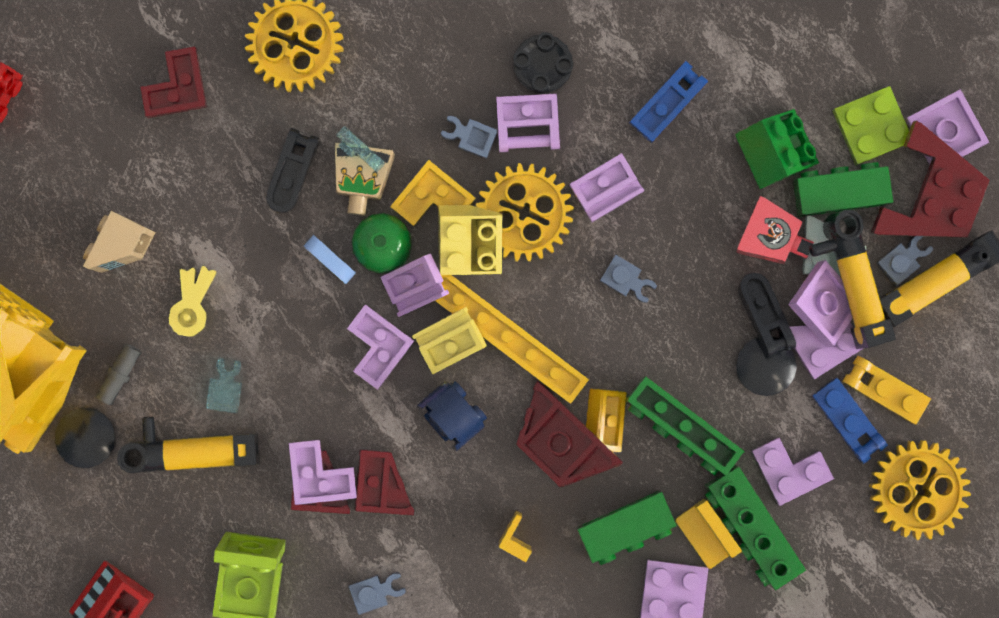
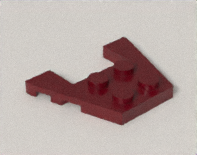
M913 121L903 147L931 157L930 166L910 217L880 207L871 233L877 235L968 237L990 180L921 122Z

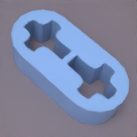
M313 235L304 244V247L345 284L356 274L316 236Z

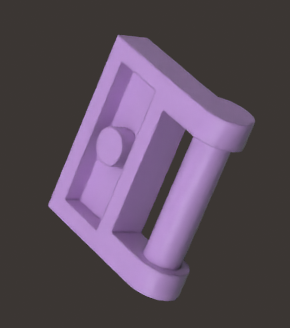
M557 94L496 97L499 152H508V149L550 147L551 150L560 149ZM549 126L550 135L508 137L507 128Z

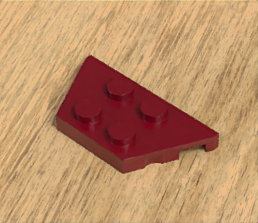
M537 381L534 385L533 390L535 392L530 408H527L525 414V424L520 431L516 445L559 487L586 479L618 467L623 463L542 383Z

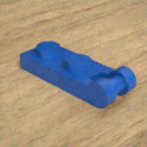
M687 61L681 65L629 122L650 143L661 134L708 83L706 78L702 75L699 77L691 70L693 67ZM682 79L691 85L687 91L678 84Z
M834 378L811 395L862 464L871 459L870 455L877 450L881 452L888 447L884 438L877 432L838 378ZM866 434L870 441L861 446L857 439Z

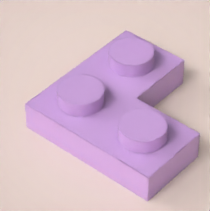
M364 305L347 328L371 346L353 372L378 390L414 343V340L367 305Z
M778 437L751 450L778 506L834 479L820 451L792 464Z
M320 440L289 443L295 505L357 498L354 467L323 470Z

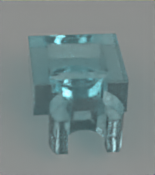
M345 126L336 134L341 141L338 146L351 158L356 154L375 172H378L385 165L379 156L371 151L367 145Z
M219 358L216 367L220 378L210 379L206 409L237 413L242 383L234 382V377L241 370V362L235 361L233 370L228 372L224 369L225 359Z

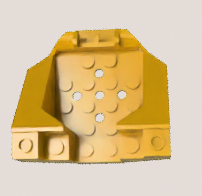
M0 284V442L3 439L6 440L4 445L11 451L19 454L21 451L26 453L34 449L62 408L79 361L87 350L80 345L79 347L70 346L56 337L49 329L54 320Z

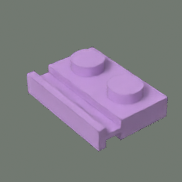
M622 153L569 185L590 218L591 223L644 192Z
M431 253L381 277L392 304H396L399 310L397 313L398 317L449 294L448 290L443 288L441 283L443 279Z

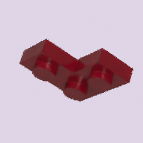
M195 46L165 52L170 82L140 87L145 117L147 118L207 108L198 53Z

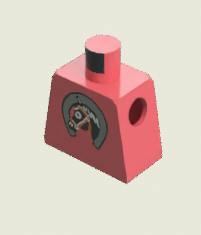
M760 196L738 245L737 253L785 264L789 252L807 259L810 253L809 247L814 242L797 235L802 221L768 199Z

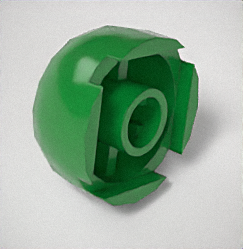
M386 213L372 214L363 219L355 228L351 240L353 254L358 263L368 271L379 274L390 273L402 267L409 259L412 248L411 234L405 223L396 216Z

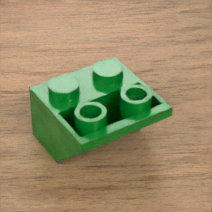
M795 109L763 119L735 134L760 189L819 164L816 150L810 143L803 128V122Z

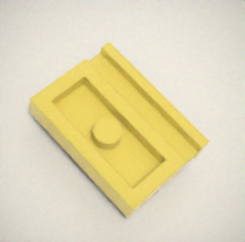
M467 307L412 335L413 339H416L419 350L432 374L487 346L474 320L470 318Z

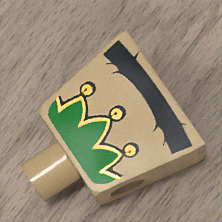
M335 143L336 190L339 195L349 196L348 214L365 216L367 200H381L394 161L395 154L393 150Z

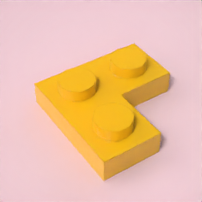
M428 160L390 207L411 225L415 226L432 204H435L437 207L438 205H471L476 198Z

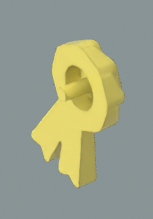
M202 266L195 283V268H191L188 271L180 269L182 300L173 305L169 314V324L178 335L195 336L205 328L207 314L201 306V302L217 271H208L205 266Z

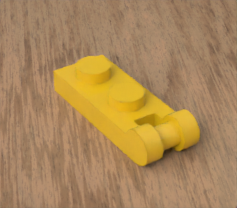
M857 355L853 362L855 365L850 375H845L842 382L906 421L916 425L931 398ZM865 372L872 375L867 385L860 381Z

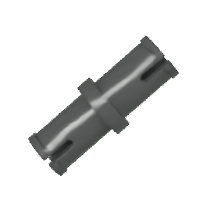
M124 343L113 366L108 367L106 371L108 375L95 395L98 400L108 405L114 404V400L123 384L129 382L131 378L129 374L142 354L139 349Z

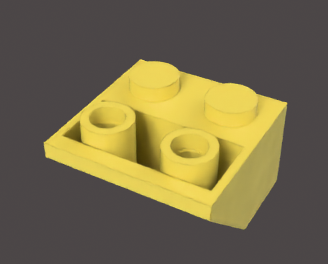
M438 205V264L440 274H502V213L471 205Z

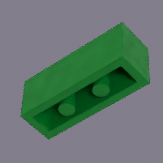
M879 162L862 164L860 165L861 170L849 171V167L844 166L830 169L831 174L819 175L818 170L800 173L801 178L793 181L798 217L886 206L893 203L889 167H879Z
M659 490L576 528L591 562L598 561L600 565L616 559L615 553L626 549L629 553L643 547V541L654 536L655 540H659L672 534L671 528L677 525L663 493Z

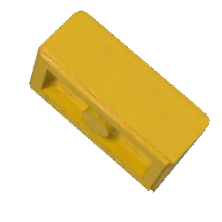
M590 389L586 427L612 452H621L627 392Z

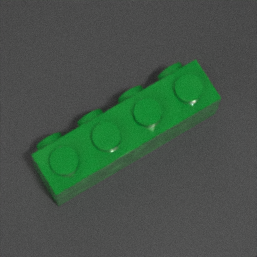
M646 376L641 378L625 400L630 404L627 409L640 420L646 416L655 424L652 426L654 431L665 439L671 435L679 441L676 445L679 450L690 458L693 454H696L704 460L701 466L714 476L718 472L726 476L744 453V450Z
M733 466L726 476L721 474L705 485L709 491L704 494L714 510L718 507L721 509L725 516L721 520L731 535L736 533L742 543L739 547L742 550V554L747 561L754 560L759 568L755 571V574L764 587L770 585L776 591L806 571L739 466Z

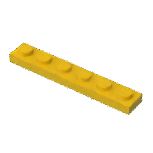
M441 275L443 288L448 290L449 294L435 300L438 304L452 314L467 307L470 318L474 320L484 339L571 404L589 381L588 378L454 276Z

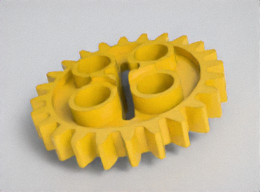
M274 0L275 6L272 8L264 2L263 7L266 12L264 14L254 12L259 20L258 23L248 22L249 27L254 30V33L245 34V38L253 42V44L245 47L247 52L254 53L248 61L250 64L259 63L254 70L255 73L259 75L266 72L263 81L267 84L274 79V87L277 90L281 87L282 83H285L287 92H291L293 85H297L299 91L303 92L305 83H308L312 89H315L314 80L317 78L325 83L323 73L325 71L330 74L335 73L330 64H340V59L334 54L344 50L341 45L336 44V42L344 39L341 33H334V31L341 27L339 22L330 23L334 13L329 11L323 14L326 7L325 4L322 2L314 7L315 0H307L306 3L304 0H285L283 3L279 0ZM284 17L294 19L293 26L288 30H281L279 28V22ZM313 28L322 30L320 39L317 41L307 40L306 36L309 30ZM273 31L291 41L298 37L302 45L318 49L319 54H313L298 45L291 49L287 41L271 37L269 34ZM275 44L282 46L280 56L276 58L267 56L270 46ZM300 56H308L310 58V64L305 69H297L295 67V61Z
M518 163L517 172L513 173L510 167L506 166V176L503 177L498 172H495L497 182L494 184L491 181H486L490 191L479 192V195L485 199V202L476 203V207L498 213H508L513 218V223L510 227L502 228L503 258H506L512 252L514 253L515 262H518L521 254H525L527 261L531 262L532 253H536L541 260L543 259L542 250L546 249L553 254L552 243L563 244L562 239L559 237L560 233L569 235L570 231L563 225L564 223L573 222V219L565 214L572 211L574 207L565 205L564 202L571 195H561L560 191L564 188L565 184H554L556 174L551 175L549 178L544 177L545 167L539 173H534V164L529 166L528 171H523L521 163ZM518 185L524 188L526 194L523 199L515 201L509 197L508 190L512 186ZM540 198H548L553 203V209L548 213H541L536 208V202ZM501 200L506 201L519 209L528 206L530 207V214L548 220L549 225H543L530 217H526L524 221L520 220L517 211L503 207L499 202ZM528 225L537 226L541 232L539 239L535 241L527 240L523 235L525 227Z
M920 440L918 448L914 441H908L907 450L902 445H896V455L889 451L885 452L889 461L887 463L883 461L877 462L882 471L872 472V475L878 478V483L869 484V487L877 490V494L871 496L870 500L879 501L880 503L874 508V512L885 513L880 521L882 523L892 521L890 530L893 532L902 527L901 536L906 538L912 530L913 538L916 540H920L922 532L927 539H932L933 530L943 536L944 525L954 529L955 526L951 519L953 517L963 519V516L958 512L959 507H969L962 501V497L971 496L970 492L963 490V486L969 484L970 480L961 479L960 477L966 471V468L955 467L960 460L959 457L948 459L950 449L947 448L938 453V443H932L928 450L927 442L924 440ZM918 460L922 465L921 474L913 477L909 467L913 461ZM935 467V473L928 478L931 468ZM940 478H944L947 482V489L942 494H938L935 490V483ZM917 484L923 485L922 489L925 491L923 496L917 495L918 491L915 489ZM901 485L905 490V497L902 501L896 502L892 497V492L895 487ZM913 500L909 511L905 513L904 508ZM927 503L930 507V514L927 518L920 519L918 508L921 504Z

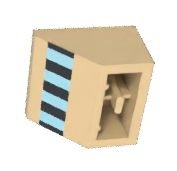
M111 211L109 216L104 215L97 228V231L100 233L95 243L88 245L83 259L86 260L83 267L103 273L141 260L156 232Z

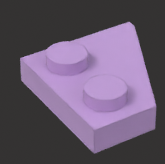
M851 323L848 324L836 344L831 347H825L807 325L790 327L796 340V348L793 349L812 379H816L862 350L855 347L851 328L854 327Z

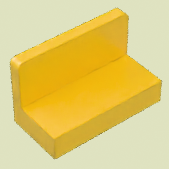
M702 499L675 519L677 525L709 569H712L727 557L733 558L742 552L739 545L705 499Z
M516 510L499 540V548L526 562L532 552L531 546L512 536L522 519V513Z

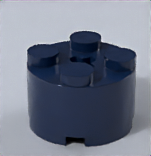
M444 381L417 404V408L421 410L425 407L427 413L424 415V418L445 442L448 439L450 441L453 440L455 444L451 448L458 451L485 427L483 421L487 417L476 404L473 406L469 405L464 399L467 395L466 392L456 381L450 384Z

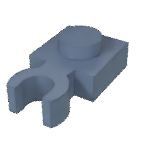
M448 116L447 121L453 123L456 129L452 133L442 131L441 136L447 140L458 138L461 140L458 146L459 149L487 159L498 130L472 119H469L465 127L461 125L458 118Z
M913 236L908 243L907 249L902 243L898 244L876 262L894 286H898L920 267L915 260L917 257H925L932 252V246L925 248L924 251H920L917 248L916 244L923 236Z
M617 255L614 256L600 279V282L625 297L629 290L634 291L635 297L643 303H647L649 299L641 294V288L649 286L652 289H656L657 287L652 280H640L637 278L642 270Z
M399 572L392 573L382 583L379 576L376 575L349 585L358 615L388 605L387 595L400 597L405 594V588L395 590L391 585L394 579L401 577V574Z

